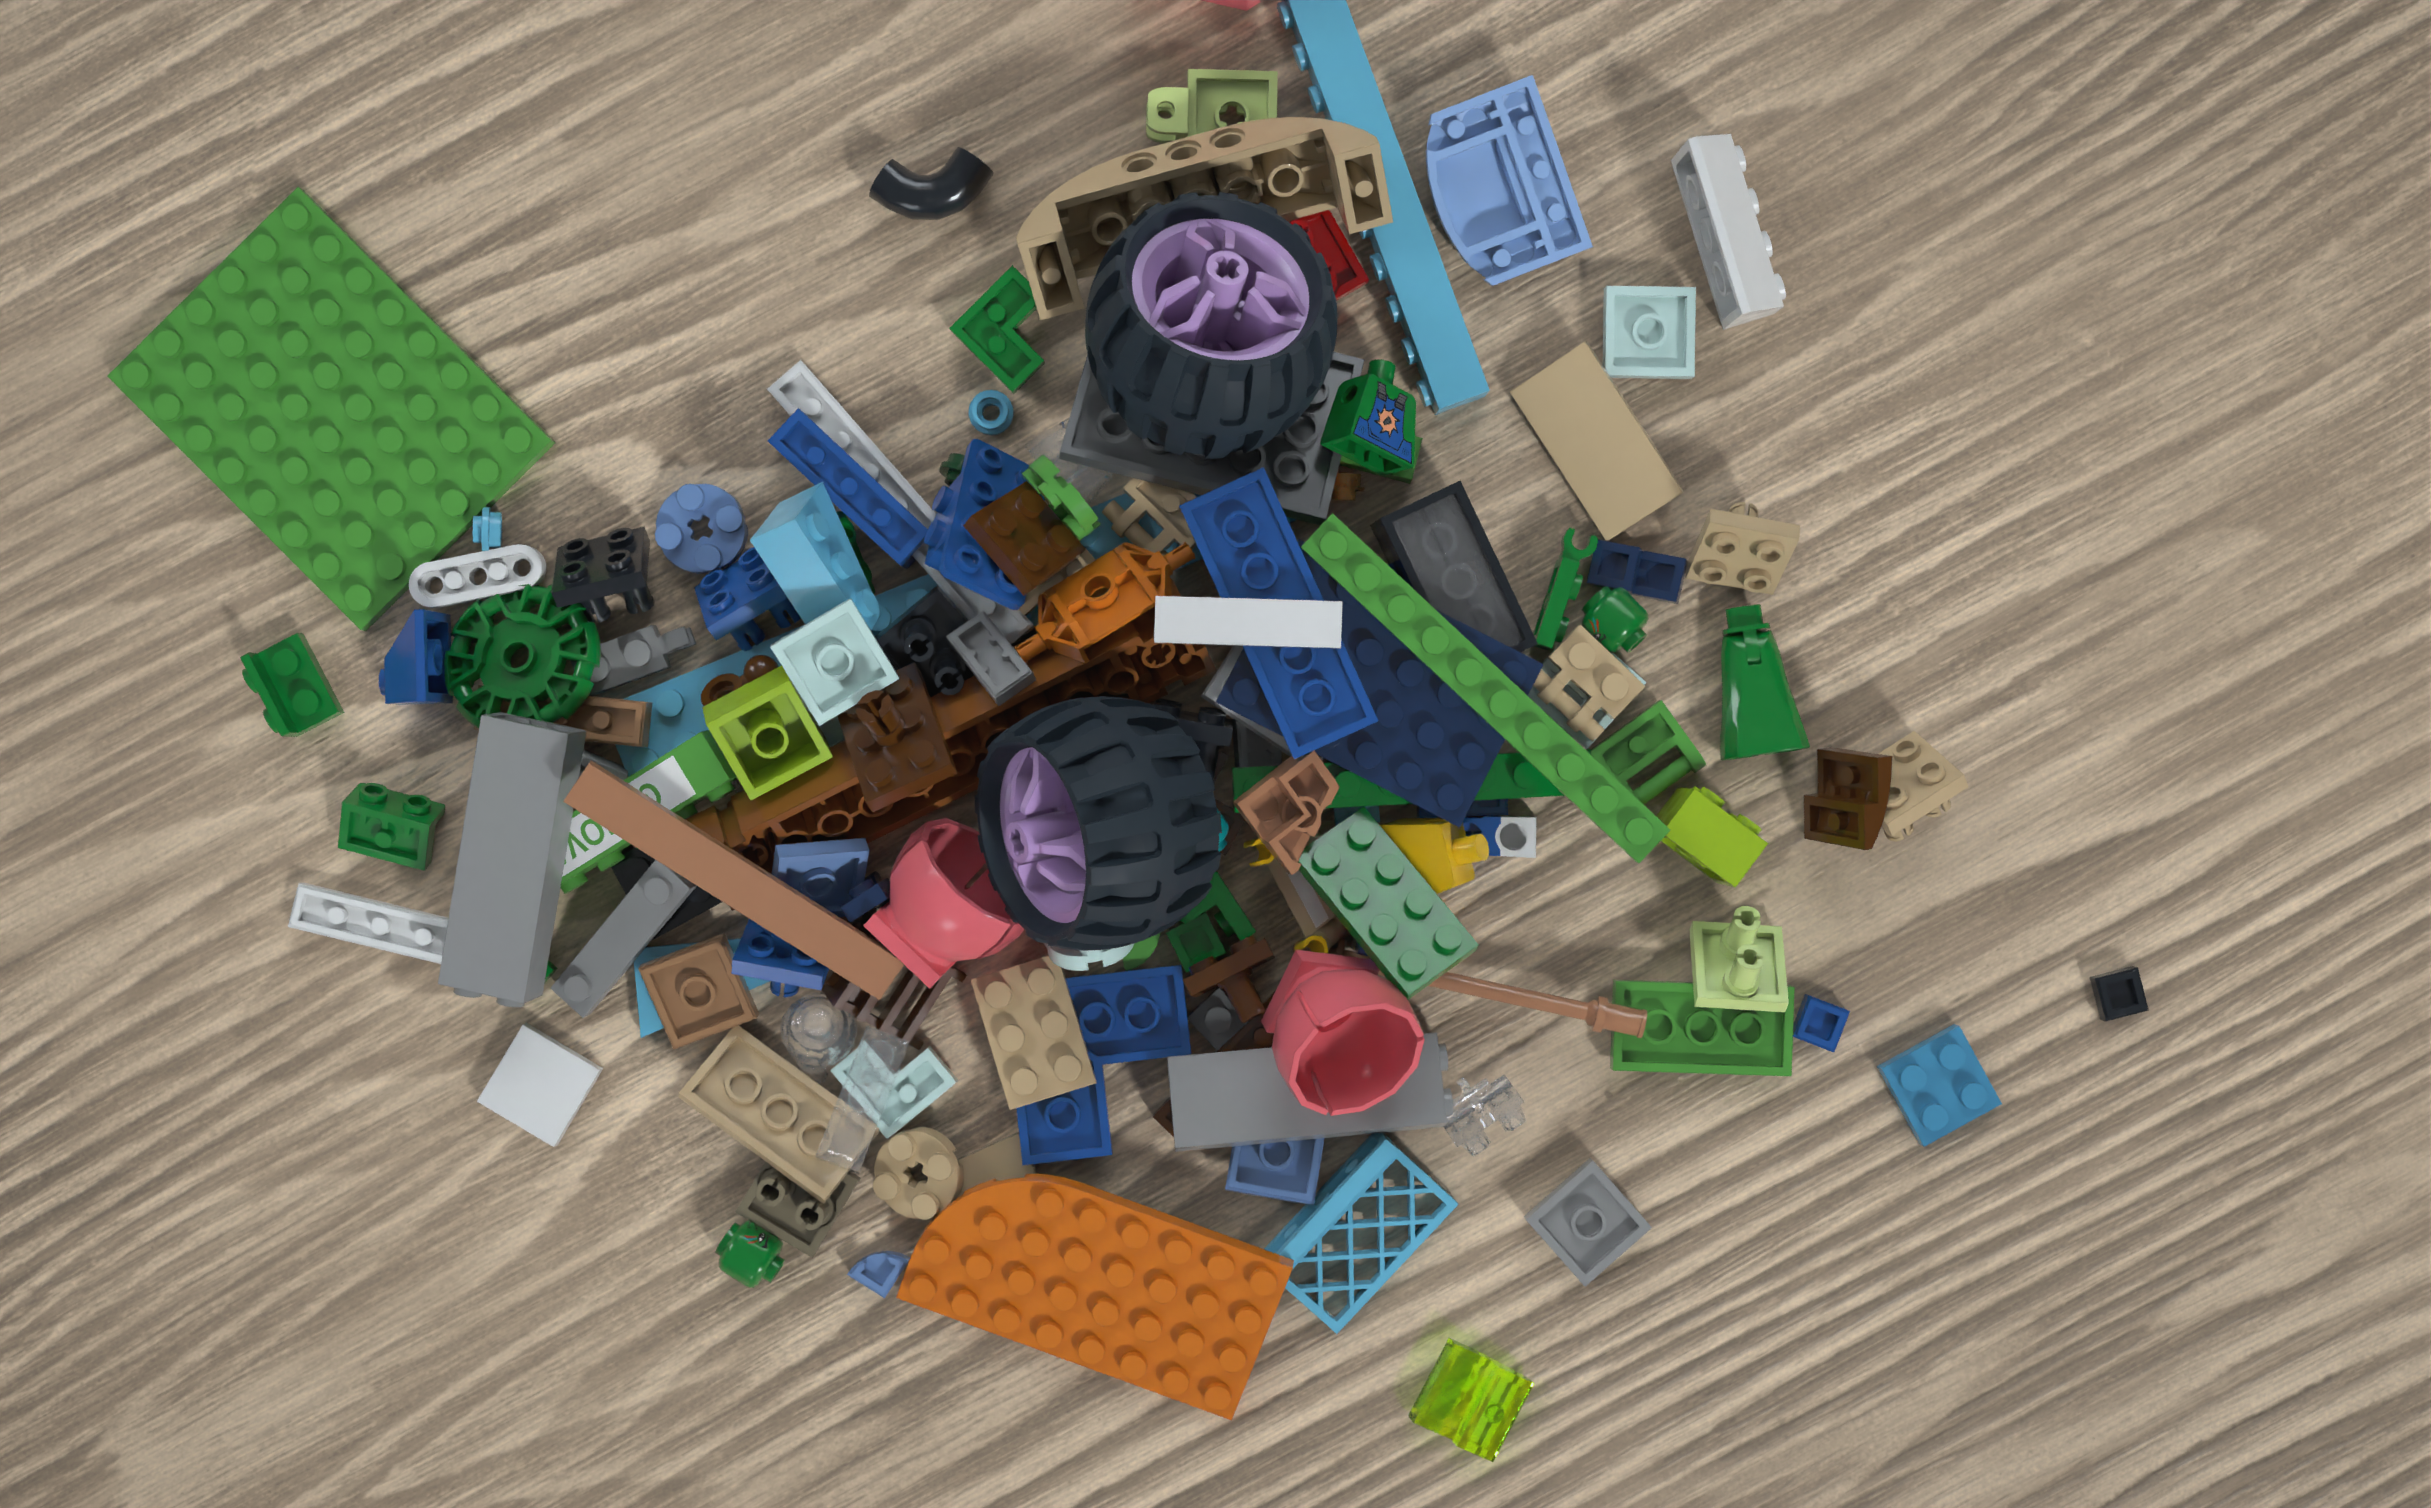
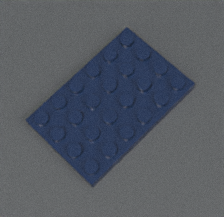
M1299 539L1298 544L1301 548L1305 542ZM1301 549L1324 601H1342L1341 639L1378 718V722L1316 749L1315 752L1317 755L1460 827L1505 739ZM1437 610L1528 696L1544 664ZM1243 648L1216 703L1284 737Z

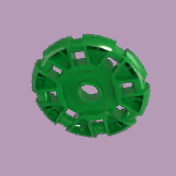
M531 584L519 585L525 586L524 590L503 595L496 594L482 602L477 599L455 624L451 632V636L454 639L450 651H445L444 655L445 684L449 695L455 696L458 701L457 710L469 723L478 729L481 715L501 712L500 707L503 700L510 702L507 714L554 723L562 717L568 720L589 696L594 686V683L591 682L594 667L599 668L601 661L599 633L596 624L588 621L584 614L586 608L582 604L576 603L557 608L551 593L552 584L548 587L531 586ZM536 604H540L538 615L530 613V610ZM503 611L507 619L495 626L492 616ZM566 623L570 624L572 630L564 635L560 634L557 630ZM477 643L474 655H469L471 644ZM528 647L529 658L527 662L519 668H512L511 658L514 652L520 648ZM566 660L577 662L573 676L563 674ZM481 679L484 686L473 692L474 682ZM550 697L552 702L540 709L536 701H544Z

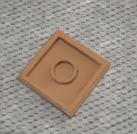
M725 933L643 963L638 968L673 1049L757 1019L759 1016L758 1009L744 977L731 974L734 954Z

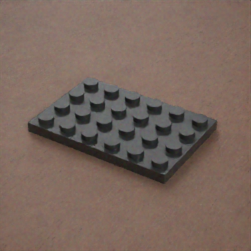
M1334 352L1326 378L1310 406L1287 430L1274 436L1265 445L1250 452L1243 453L1240 450L1229 453L1224 458L1205 459V456L1202 454L1183 452L1182 455L1168 452L1164 450L1165 446L1147 437L1143 440L1130 431L1122 416L1118 412L1114 414L1101 395L1087 355L1062 442L1059 459L1199 495H1204L1264 467L1286 517L1322 525L1327 518L1342 455L1320 445L1321 437L1338 387L1346 380L1361 376L1365 359Z

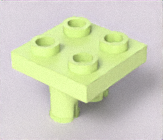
M1750 906L1737 908L1731 923L1692 921L1690 945L1694 1007L1785 1012L1789 999L1782 926L1760 925V913Z

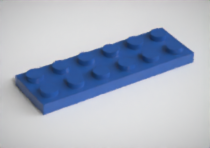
M1264 467L1179 505L1221 598L1324 601ZM1342 639L1341 648L1243 646L1294 759L1378 722V718Z

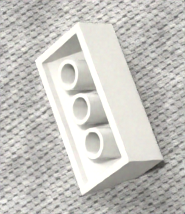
M1731 134L1689 138L1672 158L1671 163L1722 328L1724 330L1773 315L1784 307L1782 300L1786 298V291L1781 276L1778 273L1774 274L1769 257H1772L1773 250L1769 235L1766 231H1761L1756 217L1759 214L1757 195L1753 188L1748 189L1743 175V172L1746 171V160L1743 150L1739 145L1734 146Z

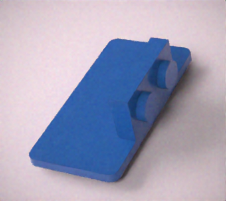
M973 439L966 448L960 475L949 488L942 486L933 501L932 510L937 513L924 538V543L929 545L924 564L940 571L942 576L1011 610H1018L1025 603L1026 595L1023 596L963 525L973 514L1024 483L1026 480L1022 473L1029 468V465L979 439Z

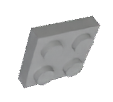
M1591 1158L1524 1216L1526 1221L1585 1287L1652 1228Z

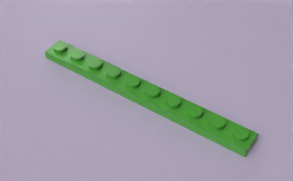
M1333 513L1301 546V549L1636 863L1639 864L1670 832V829Z

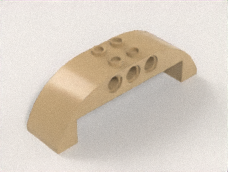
M1284 117L1248 121L1221 127L1135 151L1092 167L1068 180L1039 203L1022 224L1016 239L1040 320L1084 309L1077 280L1096 275L1098 267L1112 243L1139 215L1157 203L1165 205L1182 194L1197 192L1198 196H1217L1219 192L1236 194L1238 199L1258 205L1262 202L1277 209V214L1287 221L1338 208L1349 235L1393 223L1380 144L1376 136L1363 129L1342 122L1322 118Z

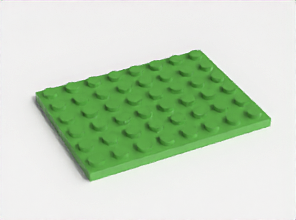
M299 187L107 375L363 631H367L409 589V579L415 568L423 563L437 561L473 526V516H482L483 507L491 508L556 443Z

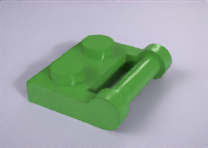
M1662 700L1654 703L1591 749V756L1643 804L1649 802L1691 770L1696 773L1706 766L1705 760ZM1674 746L1680 753L1678 759L1638 788L1632 790L1627 783L1628 779Z

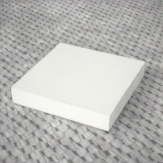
M525 1023L521 1026L477 1102L555 1147L559 1144L603 1068L530 1024Z

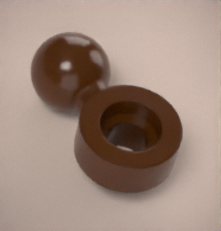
M753 656L746 662L741 676L726 673L708 682L701 693V702L705 706L779 666L770 656Z

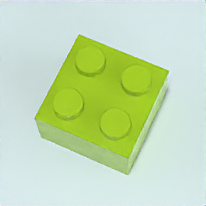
M782 666L702 707L705 723L750 800L763 795L833 757L825 735Z
M1696 786L1693 788H1677L1657 814V817L1670 829V832L1661 842L1716 883L1736 888L1768 845L1766 841L1758 836L1762 829L1742 814L1736 816L1721 809L1725 801L1705 787L1701 789Z

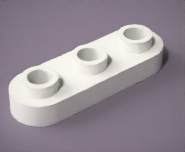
M522 544L427 562L419 565L412 572L409 579V591L416 602L431 608H442L476 601L477 599H486L496 594L503 595L523 591L525 586L519 585H539L546 575V562L543 555L537 549ZM523 560L529 561L531 565V570L526 576H521L518 573V565ZM479 569H484L487 579L483 584L477 585L474 581V575ZM435 578H440L443 588L439 593L434 594L430 588L431 582Z

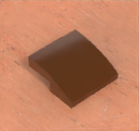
M1833 747L1817 749L1818 793L1804 795V839L1861 850L1872 849L1881 829L1888 804L1892 775V756Z

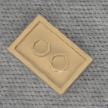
M1049 956L971 979L1009 1110L1097 1083L1063 968L1054 964Z

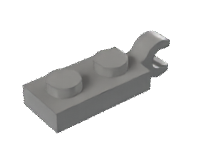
M650 625L601 643L600 667H594L591 682L594 683V686L589 696H595L671 668L668 654L696 645L691 628L680 627L660 636L657 626ZM571 661L573 669H575L577 663L575 661Z

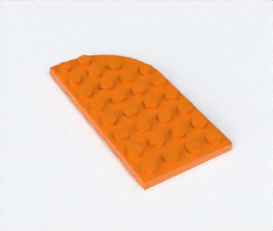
M1025 1174L1024 1178H1011L996 1181L995 1178L980 1183L964 1191L962 1196L936 1214L919 1237L896 1298L1232 1421L1292 1272L1294 1260L1079 1181L1048 1174Z

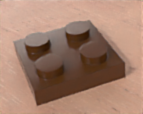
M1027 481L973 514L963 525L1023 596L1077 560L1086 550Z

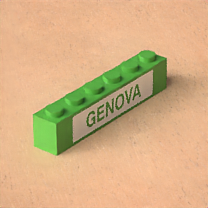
M706 730L693 736L623 781L683 819H687L698 813L695 805L708 798L713 803L733 792L735 788L732 782L738 778L711 732ZM575 810L572 815L560 889H562L564 894H567L586 883L588 879L585 873L598 866L600 871H604L625 858L621 851L631 844Z

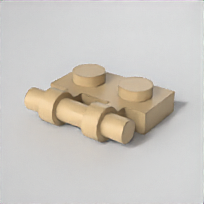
M1132 478L1123 489L1135 502L1125 511L1115 500H1112L1102 511L1113 523L1111 529L1120 538L1126 536L1134 545L1151 552L1159 551L1164 556L1168 553L1167 549L1174 542L1179 546L1186 542L1191 550L1197 545L1179 505L1197 498L1191 492ZM1146 513L1163 529L1155 539L1138 524L1139 520Z
M1581 624L1577 625L1547 657L1559 671L1551 678L1541 669L1533 685L1539 691L1537 696L1546 705L1551 702L1569 719L1566 724L1576 733L1580 730L1592 742L1605 730L1593 718L1594 714L1601 709L1611 719H1615L1645 687ZM1570 680L1589 697L1581 706L1563 690Z

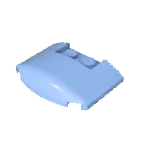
M1533 75L1430 115L1428 125H1431L1427 141L1426 167L1434 206L1451 243L1463 260L1485 277L1484 281L1494 286L1593 247Z

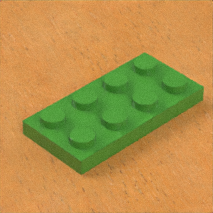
M1613 979L1612 1004L1640 1010L1645 1009L1647 1010V1021L1642 1038L1611 1031L1610 1069L1613 1071L1792 1076L1795 987L1787 985L1789 1004L1786 1011L1771 1012L1694 1007L1693 982Z

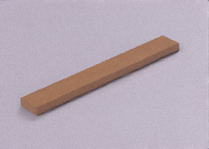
M592 760L563 801L878 1000L882 998L904 966L896 956L875 939Z

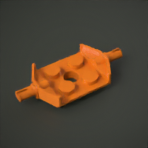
M1128 542L1122 543L1039 594L1038 625L1035 626L1037 634L1015 646L1016 652L1027 663V661L1046 649L1051 650L1053 648L1056 653L1088 663L1089 659L1084 651L1085 649L1155 606V596H1172V580L1170 576L1174 570L1195 559L1193 551L1184 542L1163 556L1159 551L1154 553ZM1106 587L1109 589L1107 593L1100 597H1091L1100 588Z

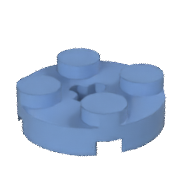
M685 484L679 490L672 493L662 504L656 519L655 540L661 547L664 555L674 565L692 573L703 574L724 569L733 564L744 550L748 529L743 510L739 502L731 494L710 484ZM704 516L710 519L708 527L713 530L710 538L702 536L699 541H696L693 538L694 530L691 528L694 520L701 521Z

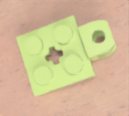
M1188 69L1187 88L1161 87L1149 92L1146 106V136L1155 142L1167 143L1225 127L1227 123L1220 121L1219 115L1226 114L1228 106L1236 107V113L1244 115V122L1277 118L1278 71ZM1161 112H1167L1172 117L1164 119L1160 117L1158 114Z

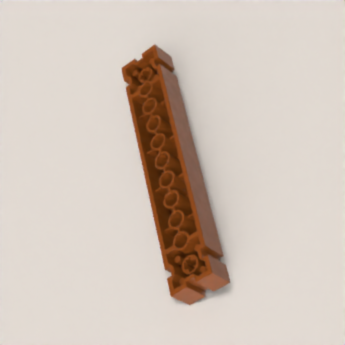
M1172 580V596L1181 597ZM1154 606L1085 649L1084 651L1089 659L1088 663L1056 653L1053 648L1051 650L1046 649L1027 661L1026 665L1033 672L1036 681L1000 706L995 703L975 676L964 680L963 688L955 695H945L940 692L930 697L957 774L884 808L872 812L866 804L846 741L844 740L830 747L833 755L831 759L763 795L750 800L745 790L731 796L726 809L720 811L713 805L685 820L772 874L775 845L865 838L868 844L977 790L979 765L988 755L987 748L990 743L1006 729L1042 708L1071 699L1099 696L1121 697L1151 703L1168 695L1165 689L1166 686L1180 679L1184 686L1216 671V668L1205 644L1154 643Z

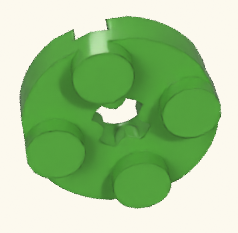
M1042 454L1022 473L1025 480L1038 494L1043 495L1049 503L1048 506L1079 541L1101 525L1097 521L1098 517L1071 482L1067 483L1063 477L1056 476L1060 470L1045 455Z

